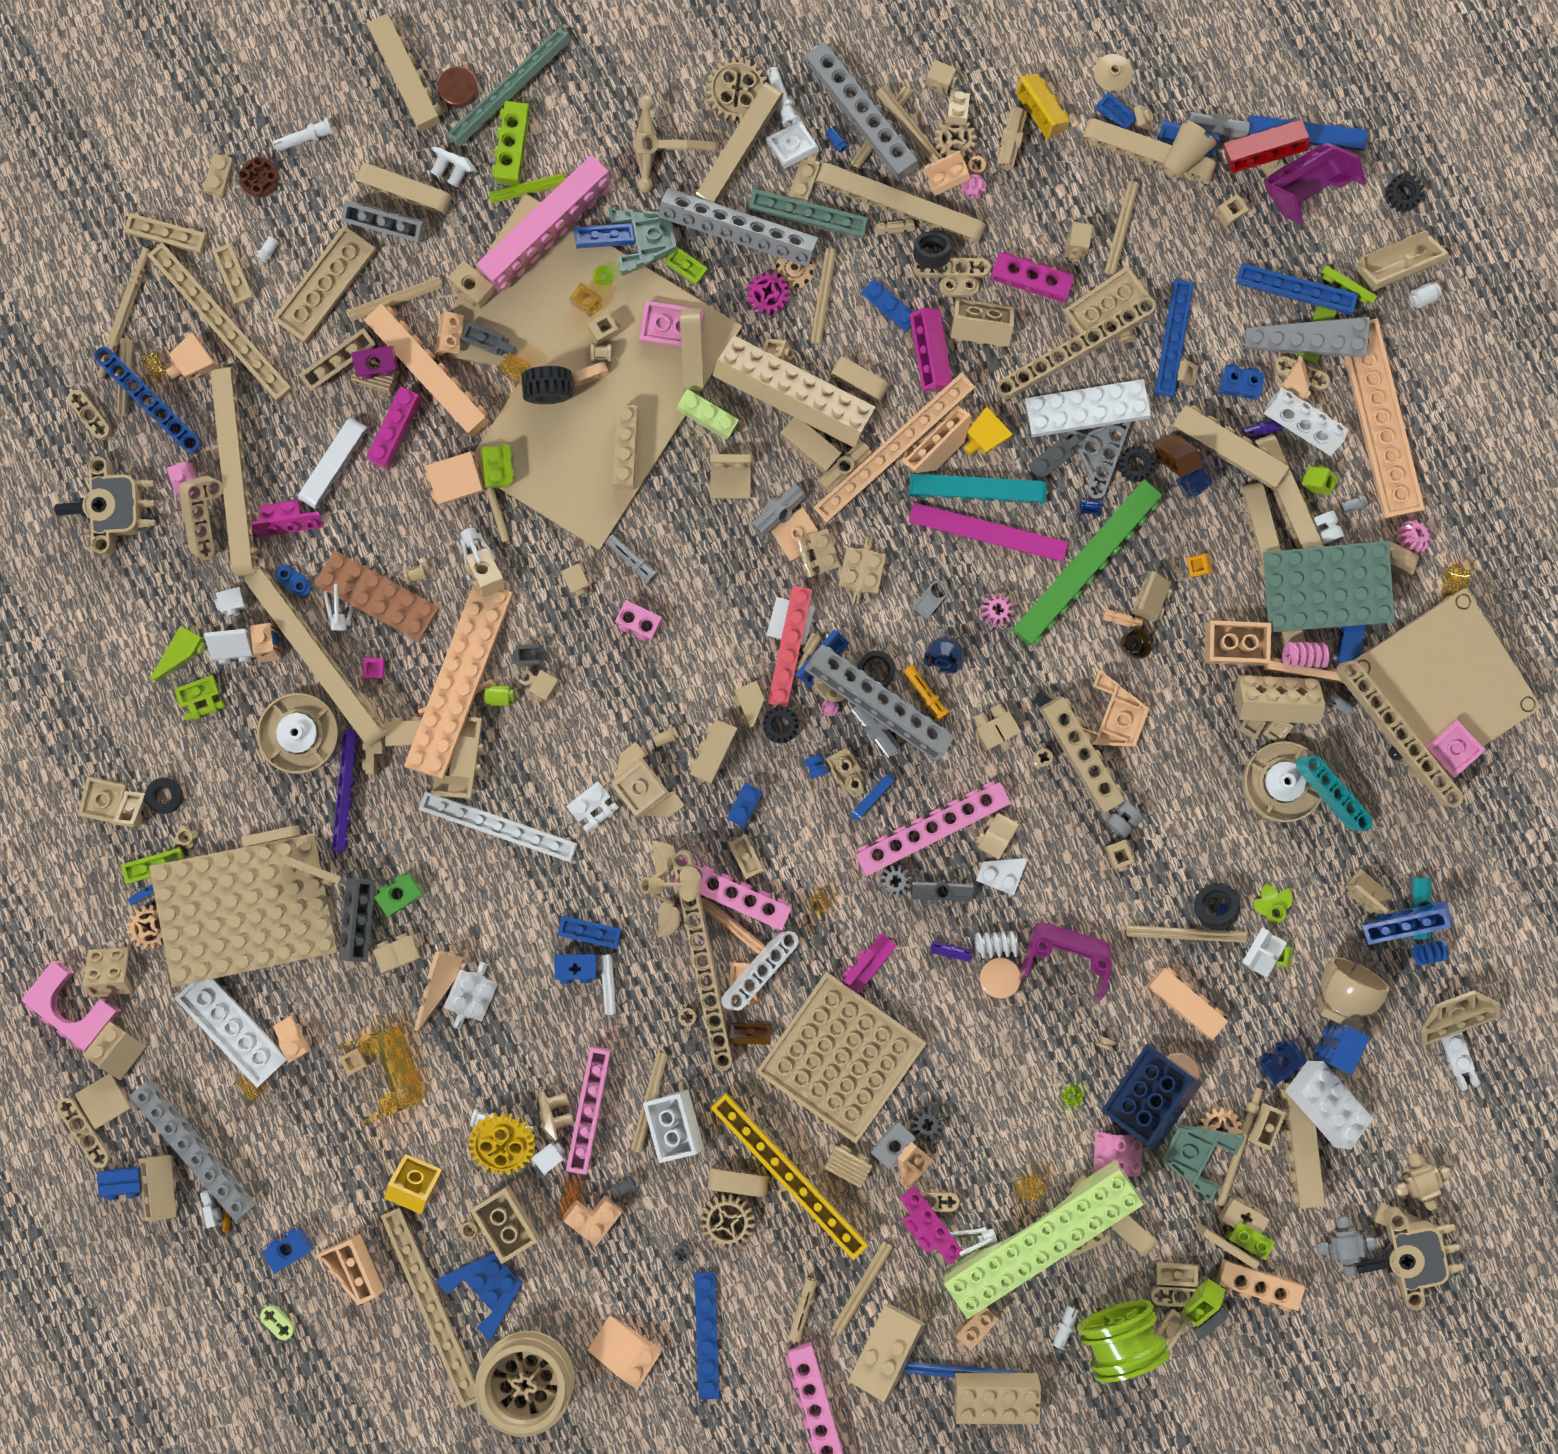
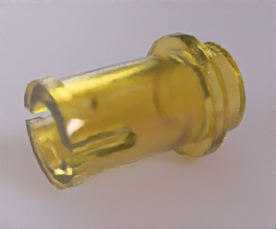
M245 1075L236 1081V1084L246 1095V1100L252 1102L261 1095L259 1093L260 1089H256Z

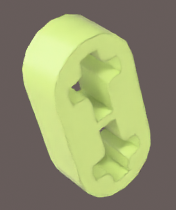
M268 1305L261 1311L260 1319L262 1323L278 1339L287 1340L294 1334L295 1326L293 1322L277 1306ZM266 1311H274L275 1314L273 1315V1317L277 1320V1322L273 1318H270L268 1320L266 1318V1316L268 1315ZM278 1323H280L283 1327L287 1325L289 1327V1329L287 1330L289 1334H281L280 1331L282 1330V1328Z

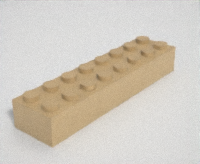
M735 335L718 358L713 373L714 377L854 448L869 424L876 408Z

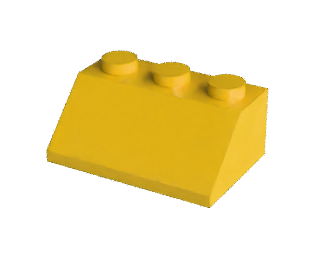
M1038 73L1020 77L1016 94L1047 141L1066 130L1070 123L1069 115L1065 110L1062 111L1058 105L1057 97L1048 90L1047 82L1040 78Z

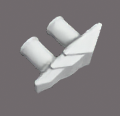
M432 147V150L437 153L438 158L430 172L442 178L448 163H454L455 167L447 181L451 185L459 188L466 172L478 173L468 158L450 153L443 148Z

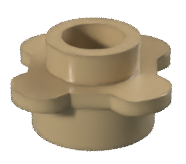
M181 826L174 838V842L177 845H184L186 849H191L194 839L198 837V832L196 830H189L187 826Z
M469 1217L467 1222L458 1226V1232L462 1234L466 1242H471L476 1235L482 1233L474 1217Z

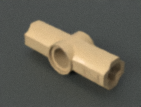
M1015 107L1010 109L996 165L1002 169L1013 170L1017 151L1020 149L1024 133L1022 131L1027 116V111L1023 110V108Z
M860 440L855 448L853 447L843 457L839 458L837 463L817 480V483L829 494L872 454L871 450ZM845 463L849 465L850 469L843 471L839 466Z

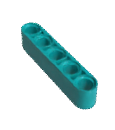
M1301 756L1296 761L1298 772L1349 830L1368 831L1371 829L1373 820L1369 813L1320 757Z

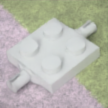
M480 961L476 973L459 970L444 1005L445 1009L457 1014L453 1027L461 1029L465 1018H473L482 1022L498 985L496 982L488 980L483 976L488 964Z

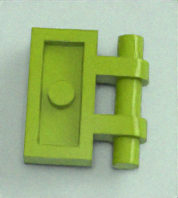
M214 675L174 689L180 708L189 706L191 711L184 714L186 721L201 719V716L208 713H217L219 709L225 707L223 700L214 701L213 697L221 694ZM206 700L207 706L198 709L196 703Z

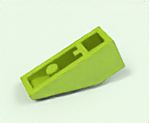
M180 626L150 679L160 682L196 658L198 654H202L206 647V644H204L206 640Z

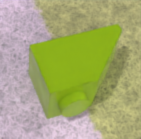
M1208 1278L1197 1287L1180 1315L1198 1327L1220 1309L1226 1290Z

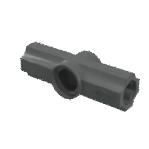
M912 882L911 899L973 902V884ZM940 886H944L947 889V894L943 898L937 894V889Z

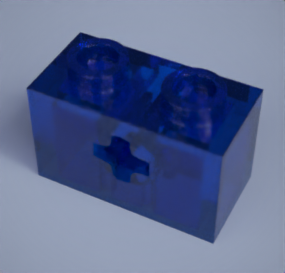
M1203 467L1182 477L1179 476L1175 480L1187 501L1205 492L1212 485Z
M1286 1040L1279 1042L1275 1046L1276 1050L1272 1053L1266 1052L1259 1057L1260 1061L1256 1064L1269 1083L1274 1086L1307 1062L1293 1041L1288 1040L1286 1042ZM1279 1057L1284 1058L1282 1060L1283 1065L1277 1064L1279 1063Z

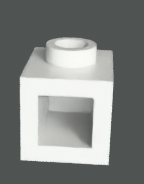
M241 587L216 593V608L221 613L228 614V617L239 615L241 610L249 609L244 589Z

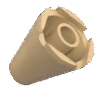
M1190 120L1183 121L1163 164L1164 173L1172 179L1174 177L1179 178L1216 145V141L1211 135L1207 138L1206 130Z

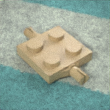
M865 537L863 548L847 547L839 587L848 588L854 592L852 604L856 602L857 605H860L862 593H879L886 554L876 553L871 550L873 538L869 540V537Z

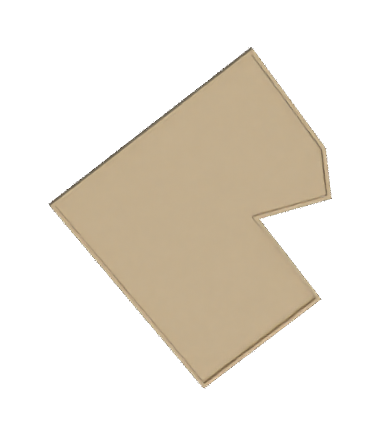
M525 193L487 253L541 202ZM572 223L568 226V230L564 235L558 236L549 249H544L539 254L540 256L537 261L527 265L524 273L519 277L516 276L506 290H501L499 293L496 291L481 309L477 305L471 306L465 300L466 296L462 293L459 294L454 302L453 313L464 316L462 333L467 321L502 334L505 338L509 339L508 344L514 345L517 349L514 357L503 353V356L495 355L460 341L459 353H450V358L523 370L539 366H561L571 370L572 374L594 364L605 362L609 371L607 375L578 387L573 386V397L561 403L534 404L523 399L521 379L475 450L478 463L482 465L481 447H502L504 444H509L510 450L513 453L511 467L514 470L515 479L507 488L499 489L600 551L686 417L675 410L685 393L683 387L682 348L641 342L639 340L645 302L651 301L705 310L702 327L704 387L714 373L718 358L732 337L739 334L742 325L645 266L621 276L618 256L626 254L612 246L576 249L573 229L580 226ZM469 283L466 289H473L475 283ZM608 312L611 317L615 316L620 324L618 328L619 334L600 345L608 346V344H612V361L595 360V362H592L591 343H595L596 346L599 345L590 332L588 323ZM608 327L602 329L603 332L609 330ZM692 391V392L695 393V394H697V395L699 396L702 391ZM617 405L637 406L639 411L635 490L614 489L613 486Z

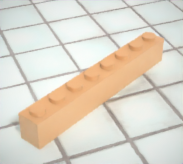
M380 304L364 321L387 346H394L396 356L470 436L474 437L490 422L486 417L487 411L481 405L477 407L473 403L475 398L468 391L464 393L460 389L462 384L455 377L451 379L447 375L449 370L442 363L437 364L434 361L436 356L428 348L426 350L422 348L423 342L415 334L413 336L410 335L408 332L410 328L403 320L399 322L395 318L397 316L395 311L390 306L385 308Z

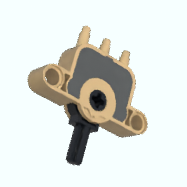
M97 456L90 460L88 466L89 493L86 494L85 498H80V502L56 504L54 511L57 516L81 514L84 518H90L92 549L103 556H111L116 550V536L134 535L140 531L138 530L139 528L156 526V520H143L141 518V514H143L142 508L156 505L155 500H142V488L154 487L155 482L153 480L137 481L124 474L113 475L112 464ZM104 463L103 470L98 471L99 465ZM107 542V547L101 550L102 543Z
M1389 1207L1384 1213V1218L1391 1243L1385 1251H1381V1257L1361 1260V1262L1355 1263L1357 1273L1362 1274L1385 1269L1387 1273L1394 1272L1398 1277L1404 1301L1409 1308L1419 1310L1425 1305L1423 1288L1441 1285L1448 1280L1449 1274L1465 1269L1462 1263L1448 1265L1446 1254L1459 1251L1460 1246L1459 1244L1444 1246L1441 1234L1455 1231L1456 1227L1454 1224L1435 1227L1428 1221L1408 1223V1219L1401 1209ZM1395 1216H1400L1398 1221L1392 1222ZM1417 1294L1416 1299L1409 1300L1412 1295Z

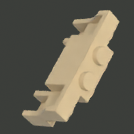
M467 717L451 759L449 776H445L444 780L433 777L434 783L431 795L472 800L474 780L476 776L480 775L481 764H478V757L482 756L484 746L480 744L482 718Z

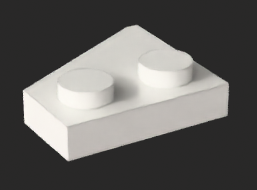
M1020 858L982 862L976 881L1014 896L1028 859Z

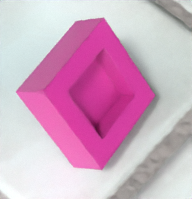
M363 658L362 678L384 679L385 659Z

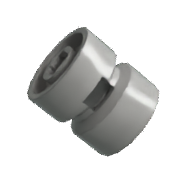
M1123 801L1117 808V813H1112L1105 823L1119 837L1125 839L1132 832L1131 827H1136L1144 817L1130 803ZM1124 815L1129 819L1128 822L1122 818Z

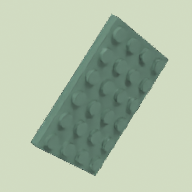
M1389 541L1263 552L1268 623H1271V633L1395 623Z

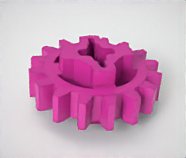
M766 271L765 276L758 273V279L752 278L753 285L748 284L750 291L746 292V294L750 298L748 304H754L753 311L760 309V315L767 311V315L770 316L771 311L778 314V308L784 309L783 303H788V298L785 296H789V290H785L788 288V284H782V276L777 279L775 272L772 276H769V272ZM775 285L780 288V291L776 290ZM771 287V294H769L765 300V293H767ZM755 294L760 297V303L757 301Z

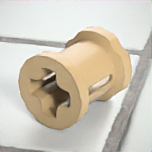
M1125 319L1127 322L1133 321L1132 319ZM1133 328L1120 335V344L1133 342L1137 339L1133 333Z
M591 343V361L608 360V362H611L612 344L596 346L595 343Z
M420 563L417 567L403 568L407 585L414 581L422 579L426 581L428 579L423 563Z
M1045 748L1036 751L1033 755L1034 764L1041 768L1050 765L1053 761L1052 752ZM1045 753V758L1048 760L1041 763V758L1038 755Z

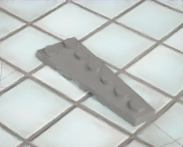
M1370 317L1246 328L1244 349L1366 358Z

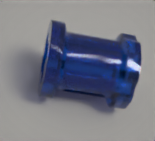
M1082 497L1079 515L1091 514L1100 517L1102 500H1086Z

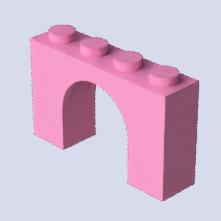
M59 960L52 961L21 1001L26 1004L25 1007L29 1011L38 1013L45 1024L53 1025L60 1036L68 1037L73 1041L72 1045L80 1051H86L109 1021L113 1022L122 1010L107 998L98 1000L81 1021L72 1022L65 1019L58 1010L57 998L59 992L74 972Z

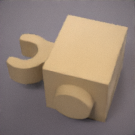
M525 670L524 672L529 675V680L523 681L519 679V682L524 686L531 685L528 691L533 693L531 695L533 699L540 703L543 700L548 702L560 681L542 670L539 671L537 676H534L529 670Z

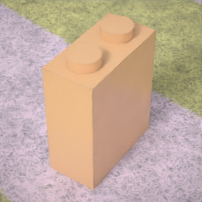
M470 451L426 465L427 471H425V476L428 483L431 482L433 489L431 490V496L433 501L439 505L486 491L475 452Z

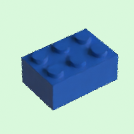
M1330 1022V1025L1327 1024L1322 1031L1324 1037L1321 1043H1317L1313 1050V1054H1315L1313 1059L1323 1061L1327 1066L1335 1070L1353 1075L1370 1037L1349 1026Z

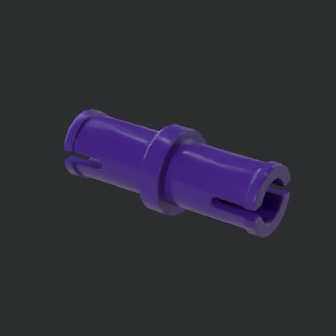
M1274 420L1267 422L1259 421L1256 425L1241 428V434L1249 432V434L1242 435V437L1245 436L1249 439L1258 436L1265 437L1268 433L1283 430V426H1275L1278 422Z
M932 941L930 954L945 956L949 960L954 958L969 963L972 958L971 953H973L971 949L956 947L955 944L947 945Z

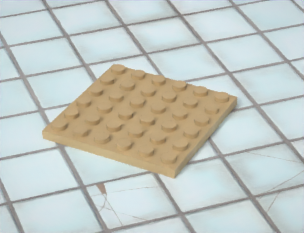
M826 971L756 1070V1073L856 1144L927 1042Z

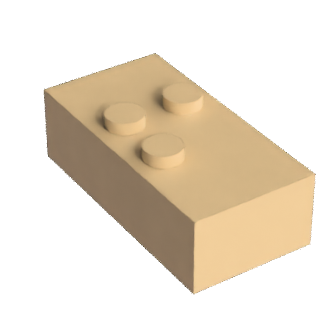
M891 1304L884 1305L848 1381L883 1402L890 1400L926 1324Z

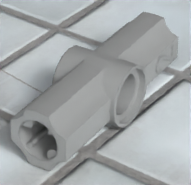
M1191 112L1189 117L1190 121L1202 127L1207 133L1220 136V140L1224 138L1240 139L1246 137L1249 132V122L1232 120L1224 114L1218 113L1210 116Z
M795 484L779 499H771L766 505V511L751 524L752 528L758 535L763 537L779 522L785 523L791 517L792 510L806 498L805 493Z
M855 706L851 709L856 719L862 724L865 733L869 734L870 739L876 742L887 758L901 748L900 744L889 732V728L859 707Z

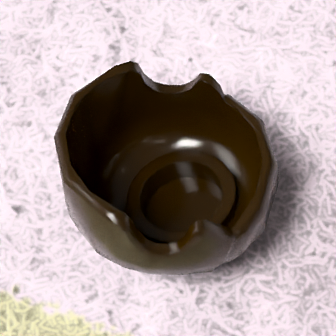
M1137 628L1126 631L1120 642L1122 652L1133 659H1143L1149 656L1153 648L1149 642L1150 636Z

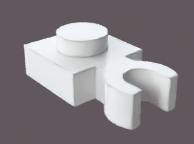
M203 1191L200 1193L204 1204L202 1209L206 1227L210 1228L220 1223L219 1220H221L222 1214L220 1208L216 1207L214 1196L210 1191Z

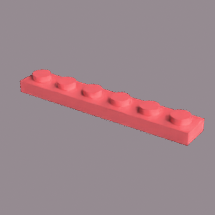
M792 586L767 704L787 708L812 589Z

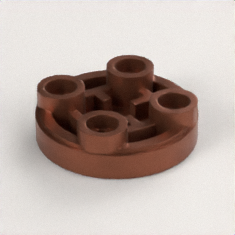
M456 66L442 73L438 81V91L441 98L447 104L463 108L475 99L478 92V84L470 70Z
M256 156L247 161L238 172L242 188L253 197H267L279 185L280 176L276 166L261 156Z

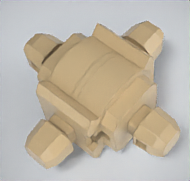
M1418 1153L1409 1154L1408 1160L1411 1166L1404 1169L1407 1174L1403 1175L1404 1182L1394 1186L1395 1193L1398 1196H1405L1409 1193L1412 1197L1422 1201L1428 1210L1437 1209L1438 1203L1435 1197L1442 1194L1440 1191L1443 1188L1442 1181L1452 1177L1450 1169L1448 1167L1437 1169L1424 1162Z

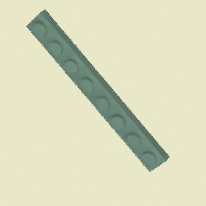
M558 28L447 133V137L459 147L466 143L474 132L481 129L483 124L497 113L505 104V101H510L511 97L523 89L532 77H535L546 64L553 60L554 56L567 47V44L572 40L570 35Z

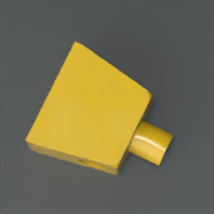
M986 407L968 429L966 437L970 441L963 447V450L969 456H972L977 450L985 456L1008 441L1013 434Z

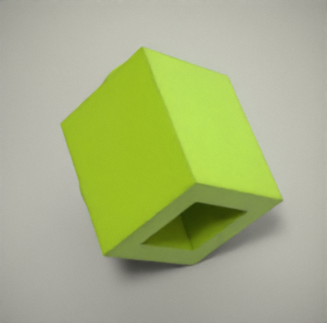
M1309 466L1303 477L1302 485L1312 493L1331 496L1338 477L1325 466Z

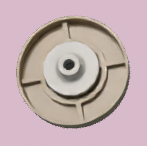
M305 693L287 694L274 700L262 713L257 726V742L262 755L275 768L292 774H307L322 768L334 756L340 741V726L334 711L321 699Z
M1275 742L1260 748L1249 758L1242 775V789L1248 804L1257 814L1273 822L1285 823L1303 819L1318 807L1322 798L1296 768V761L1299 757L1315 756L1309 749L1294 742Z

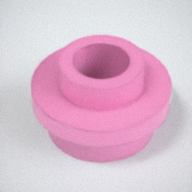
M825 699L822 704L824 715L834 716L838 711L839 702H831Z

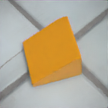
M1205 553L1186 558L1190 578L1213 574L1209 554Z

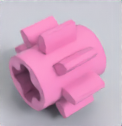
M972 174L970 175V180L961 184V192H965L964 194L967 198L977 199L986 191V182L981 179L980 175Z

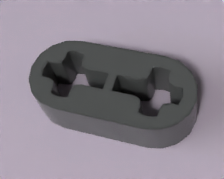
M1221 1305L1220 1309L1198 1327L1194 1326L1193 1331L1200 1339L1206 1337L1227 1319L1229 1312Z

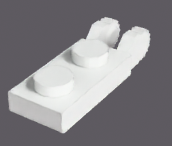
M1462 1032L1441 1039L1453 1075L1456 1076L1461 1091L1467 1090V1084L1462 1075L1467 1072L1471 1084L1474 1087L1479 1086V1080L1474 1071L1475 1068Z

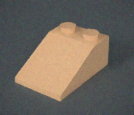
M611 1315L587 1350L620 1379L637 1390L661 1354L660 1347Z

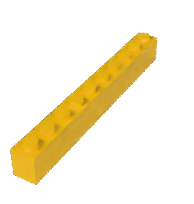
M727 1092L711 1105L713 1112L852 1260L868 1247L867 1241Z

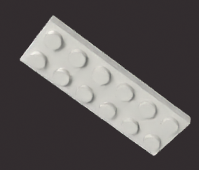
M1144 379L1025 398L1031 437L1150 419L1151 417Z
M216 979L191 983L174 998L256 1088L260 1087L287 1061L280 1048Z

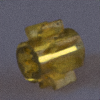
M820 891L817 892V896L810 893L811 901H805V903L811 905L808 909L809 912L813 909L816 910V916H818L821 910L827 913L824 908L831 905L825 901L828 895L822 897L820 896ZM814 898H817L818 900L821 898L823 899V902L821 903L823 906L822 908L813 907L815 903L813 901Z

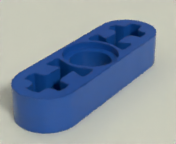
M888 772L854 809L850 816L857 822L896 778Z

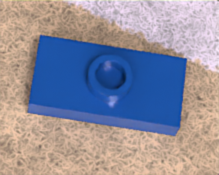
M1110 92L1095 106V109L1113 125L1128 130L1136 121L1135 114Z

